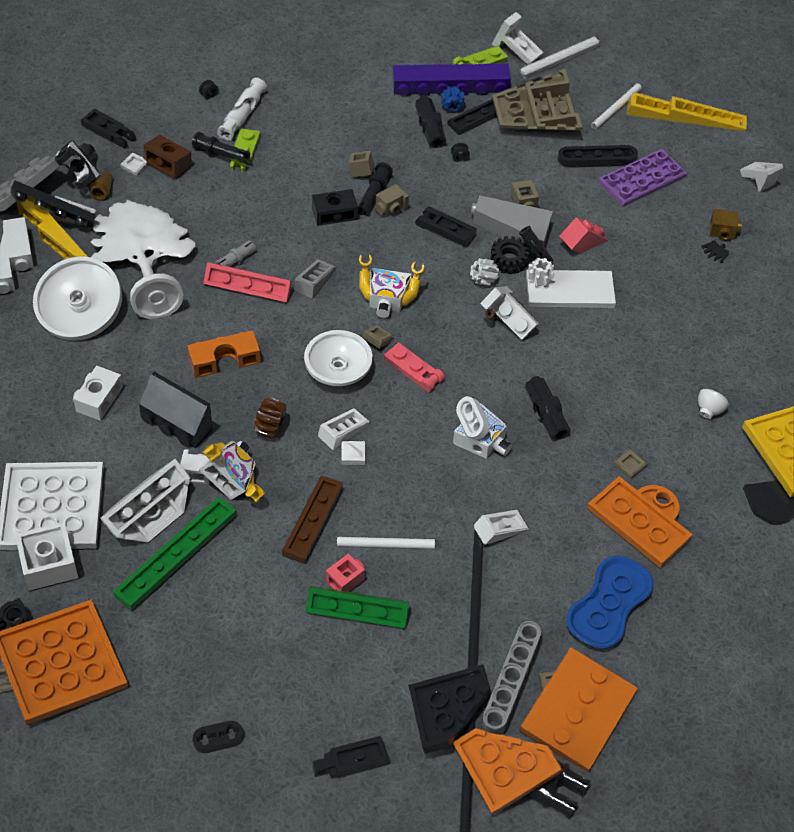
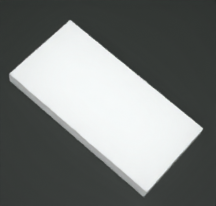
M528 270L526 271L529 307L615 308L616 301L612 271L553 270V281L550 280L549 284L547 283L543 287L542 285L535 286L534 283H531L528 279L529 272Z

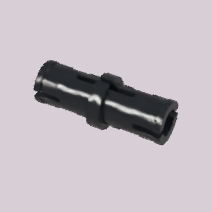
M530 226L524 227L519 232V235L529 247L528 251L531 254L533 253L536 258H546L548 262L552 263L553 258L545 249L544 242L538 239Z

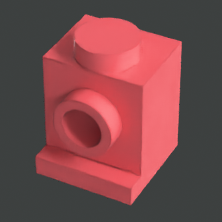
M349 554L326 570V583L335 590L349 592L365 580L364 565Z

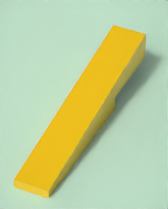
M632 92L628 101L627 115L738 131H746L747 116L674 96H672L669 102Z
M28 200L25 202L16 201L18 212L37 227L39 239L64 259L88 257L47 210L35 207L34 203Z

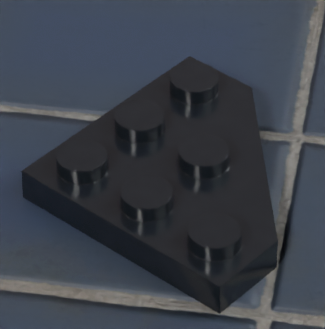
M484 664L408 685L424 754L451 747L490 693L491 689Z

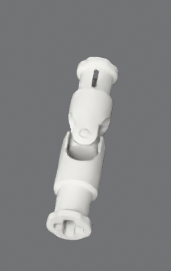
M259 78L252 79L250 87L244 90L234 108L225 117L224 124L218 127L217 134L220 138L228 141L234 138L235 131L241 128L247 116L257 105L260 95L266 92L267 85L263 80Z

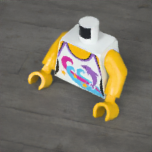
M362 254L359 256V264L362 267L359 288L364 298L370 301V307L377 308L376 314L379 317L387 318L390 310L400 312L402 306H407L417 297L421 282L419 278L426 270L424 264L420 271H415L416 262L412 264L411 269L414 273L412 278V274L377 268H371V271H368V267L372 263L371 255H369L368 263L361 261Z
M230 441L225 445L220 442L208 445L203 453L209 459L199 468V471L230 500L245 492L247 497H252L254 502L257 503L265 495L263 489L254 484L253 470L256 464L247 454L250 449L247 443L239 441L236 444L234 441Z

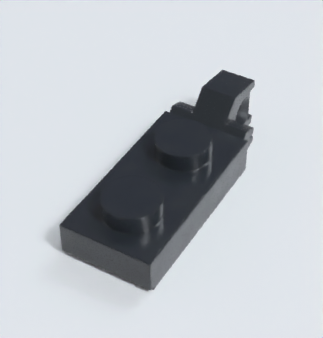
M377 736L331 748L330 752L324 754V758L313 761L312 768L315 777L329 774L330 778L341 777L389 764V758L382 737Z

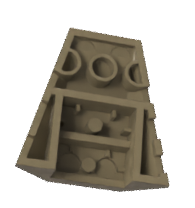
M566 69L559 70V73L553 76L551 74L543 76V79L537 82L529 81L523 87H513L492 95L500 128L538 131L583 130L579 113H574L569 96L570 82Z

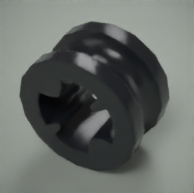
M205 80L199 87V93L207 100L217 96L219 92L218 86L212 80Z
M456 143L451 147L452 159L455 162L467 161L469 159L470 152L467 144Z

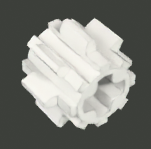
M537 258L532 264H529L528 279L535 286H546L550 280L553 281L554 265L548 262L546 258Z
M479 259L471 266L470 275L473 280H476V284L490 285V283H494V280L498 278L499 269L496 264H493V260Z

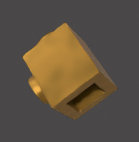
M714 208L710 220L709 236L723 240H734L736 233H740L742 221L738 220L739 212Z

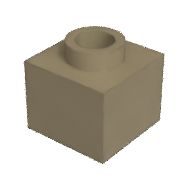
M372 152L351 153L348 163L352 177L359 176L364 178L372 175L374 168Z

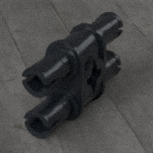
M557 760L563 772L527 795L540 802L542 807L548 808L551 806L568 816V818H571L578 806V802L559 793L557 786L563 784L584 796L591 780L570 770L571 767L568 763L564 764Z

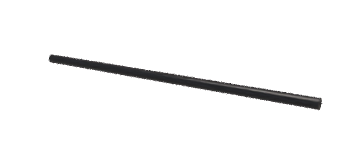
M476 530L474 531L467 669L478 666L483 542ZM476 712L465 726L464 735L475 729ZM464 762L462 770L460 832H470L473 778Z

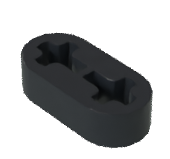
M226 721L198 728L193 734L194 748L200 753H210L235 747L242 742L243 729L236 721ZM233 729L235 738L230 739L227 735V730ZM201 736H207L209 739L207 745H203L202 741H200Z

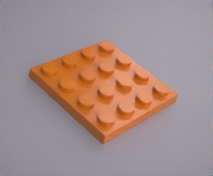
M92 599L0 631V659L26 725L128 688L127 680Z

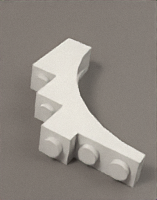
M25 217L3 220V236L0 244V294L15 290L12 271H24L34 267Z

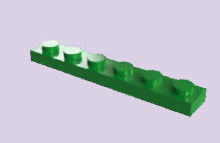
M218 497L113 591L114 597L132 611L237 516L236 509Z

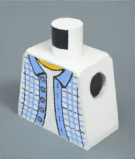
M480 403L489 422L488 433L482 439H474L466 434L462 424H460L454 431L453 444L484 458H487L494 450L506 456L512 447V444L505 440L507 426Z

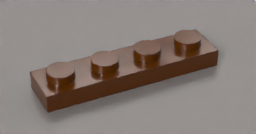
M323 475L320 476L282 549V556L305 564L343 489L342 482Z

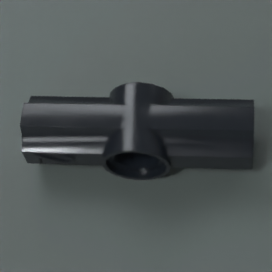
M427 95L420 96L415 101V107L419 115V126H422L423 129L421 132L425 133L429 147L440 148L446 144L441 114L436 112L432 98H429Z
M539 376L532 377L526 382L525 388L533 402L534 413L537 412L539 416L538 421H543L551 439L556 441L564 439L570 435L571 429L562 414V405L559 398L552 395L544 378Z

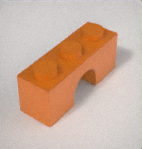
M253 330L187 345L189 361L195 378L216 374V362L222 357L235 359L239 368L261 363L260 349Z

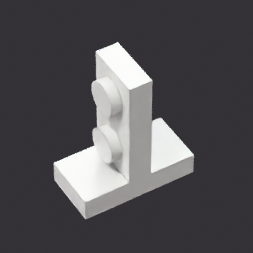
M515 12L503 22L492 45L500 47L506 43L527 65H530L542 56L543 51L517 27L521 16Z
M507 286L495 287L480 304L486 310L492 309L521 340L525 339L539 323L511 296L513 292Z

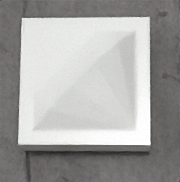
M342 441V465H365V441Z

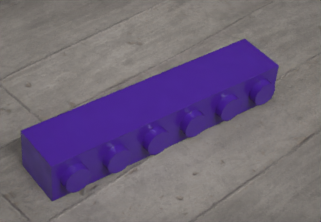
M509 63L393 65L392 81L394 95H441L444 90L448 89L447 87L454 86L458 87L464 94L500 93L510 89L511 76Z

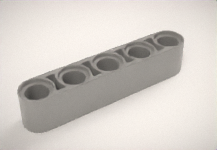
M525 621L518 628L484 712L481 729L486 732L503 735L539 645L541 628L533 621ZM529 635L533 637V639H527L524 636ZM521 656L525 658V660H518L515 657ZM512 677L517 681L511 682L508 681L506 678ZM505 699L506 701H508V703L502 704L497 700ZM496 721L499 723V726H492L488 722Z

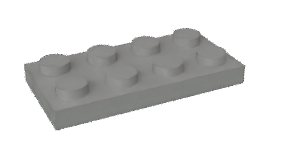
M55 157L35 158L29 162L27 169H22L15 173V178L12 181H6L1 184L0 211H5L18 200L10 193L14 180L32 188L61 166L55 162Z

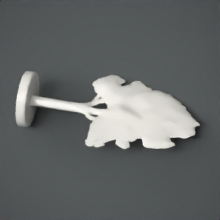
M127 200L126 203L113 204L109 208V217L99 214L94 219V231L106 232V235L102 236L101 239H93L91 241L97 247L103 246L98 253L94 252L91 258L102 262L129 259L139 264L144 277L135 283L130 292V303L134 312L146 319L171 315L178 310L183 302L184 294L181 285L173 276L154 274L152 262L154 259L164 255L186 257L195 247V242L189 238L179 240L188 230L178 226L176 223L173 224L174 219L168 213L158 208L137 204L130 200ZM146 250L154 251L153 255L146 258L144 253Z

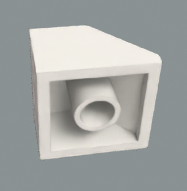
M65 522L15 534L28 591L78 578Z

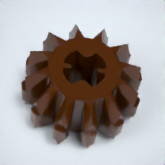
M267 397L264 399L254 422L256 433L267 438H275L286 415L287 408L285 403L275 398Z

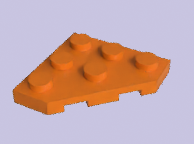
M476 728L453 743L491 813L494 815L563 772L552 750L546 745L489 733Z

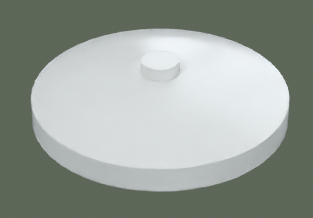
M72 257L53 265L40 278L33 295L34 312L41 325L50 334L72 341L88 339L104 331L116 318L122 303V289L115 273L108 265L91 257Z

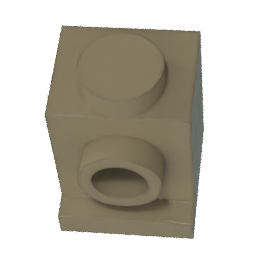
M533 181L513 182L510 194L513 202L538 208L539 195Z
M395 184L376 194V211L379 215H384L385 217L391 214L395 215L401 209L406 211L408 210L409 196Z

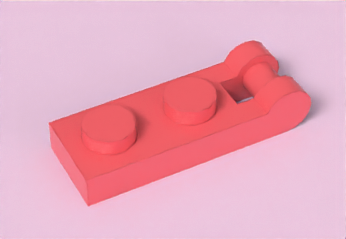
M399 342L384 354L383 359L428 393L434 389L436 383H441L445 379V375L441 370L434 369Z

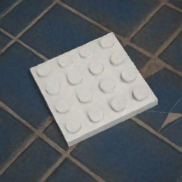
M103 462L6 463L0 507V550H18L16 533L65 522L71 549L97 548L104 471Z

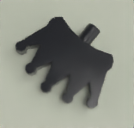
M715 240L701 247L702 249L707 248L704 250L705 254L711 252L708 258L715 256L714 261L721 258L720 263H723L729 254V251L724 249L726 245L722 244L720 246Z

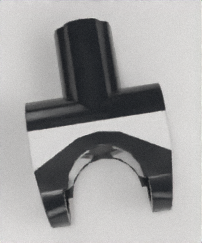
M72 140L56 154L55 162L58 165L66 166L72 172L76 187L79 190L96 179L100 174L92 163L96 151L91 144L83 143L78 146Z

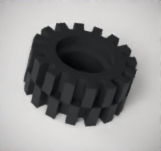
M504 236V240L500 237L497 242L493 243L490 260H493V264H496L497 268L501 269V273L505 274V271H508V274H512V271L517 274L519 269L523 271L527 267L530 252L525 241L521 243L522 239L520 238L515 240V236H511V239H508V236ZM510 252L516 254L517 257L508 258L502 254Z

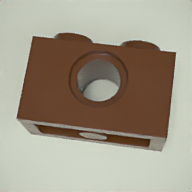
M158 135L144 144L143 159L146 160L147 164L175 179L190 168L191 151L162 135Z

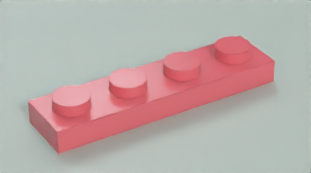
M207 262L203 284L288 302L292 280Z

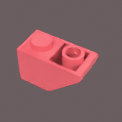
M577 217L560 235L561 239L571 250L580 254L608 241L603 235L605 231L599 225H593L589 220L585 219L583 221Z

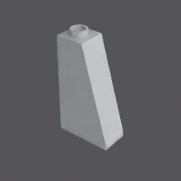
M479 195L477 203H473L471 215L474 216V224L502 237L508 236V239H511V236H515V240L520 238L522 239L521 243L524 240L519 235V232L524 227L530 226L538 239L542 240L545 245L553 211Z

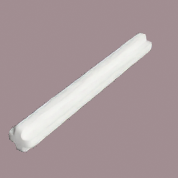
M591 37L521 68L520 75L526 79L597 48L599 40L596 37Z

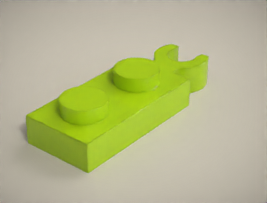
M241 128L234 147L249 151L250 160H247V162L251 164L261 133L260 131ZM231 159L230 170L233 171L236 166H240L241 172L244 173L246 164Z

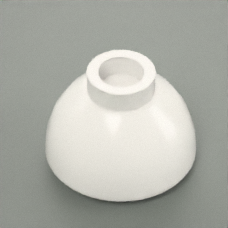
M702 389L698 395L699 414L707 419L723 413L729 406L728 400L714 390Z

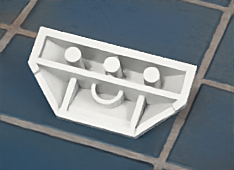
M173 459L112 506L100 519L116 538L148 543L184 513L190 477L178 461Z

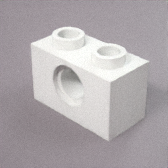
M96 366L92 373L86 376L85 383L80 390L78 389L73 396L76 412L101 421L123 388L121 374Z

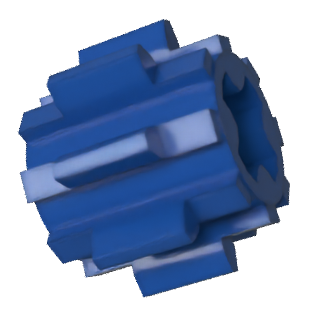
M456 86L447 87L448 89L441 93L442 107H445L451 113L458 112L465 105L464 92H461Z

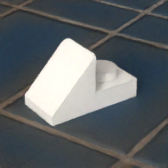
M754 162L740 169L743 177L756 180L758 191L761 192L775 185L783 169V164Z

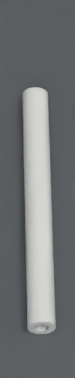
M635 84L591 124V127L597 130L629 101L632 92L638 93L642 89L641 85Z
M337 537V547L435 549V539Z

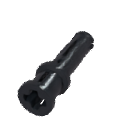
M197 132L193 136L192 147L196 150H205L210 155L220 154L244 164L248 163L247 160H250L249 151L222 143L217 137H207L202 132Z
M380 162L376 165V171L369 179L370 185L358 206V214L364 215L365 213L367 217L376 201V194L385 189L387 179L393 174L392 167L387 163Z

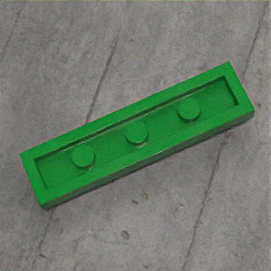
M310 586L306 613L405 628L409 601Z

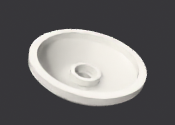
M332 330L319 334L309 342L305 349L304 362L307 371L317 381L331 386H346L358 382L369 372L372 365V351L368 343L359 335L344 330Z

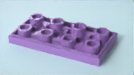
M660 149L600 177L598 182L624 207L687 177V172L663 149Z

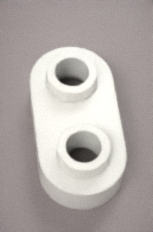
M469 396L463 397L456 409L460 422L469 437L482 439L489 430V422L478 400Z

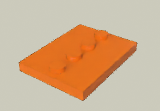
M570 647L522 723L519 731L538 743L550 747L552 752L589 772L638 688Z

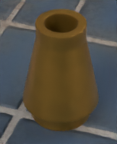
M103 172L90 185V194L94 199L103 200L109 196L113 180L111 173Z

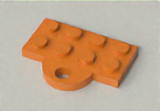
M619 476L593 498L587 506L589 511L659 568L682 549L693 536L692 533L676 521L680 508L677 497L670 490L662 486L647 485L636 490ZM663 497L667 499L668 503L661 504L657 501V498Z

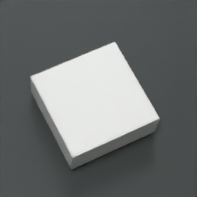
M132 153L120 164V167L138 176L149 164H147L143 157Z

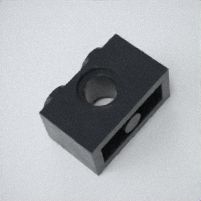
M353 189L312 195V210L317 226L358 220V205Z

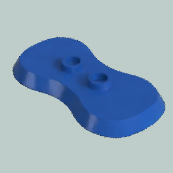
M618 555L606 558L597 568L595 582L590 592L575 602L568 610L566 617L568 629L578 639L591 646L608 648L615 645L624 634L626 619L631 609L650 595L653 589L651 573L643 565L630 558Z

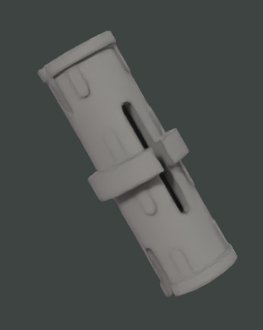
M248 240L240 247L231 249L226 256L215 261V264L229 267L236 264L239 265L243 262L242 260L256 252V247L254 243Z

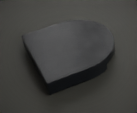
M779 480L744 485L743 490L749 506L756 517H760L772 525L788 523L794 517V496L790 497Z

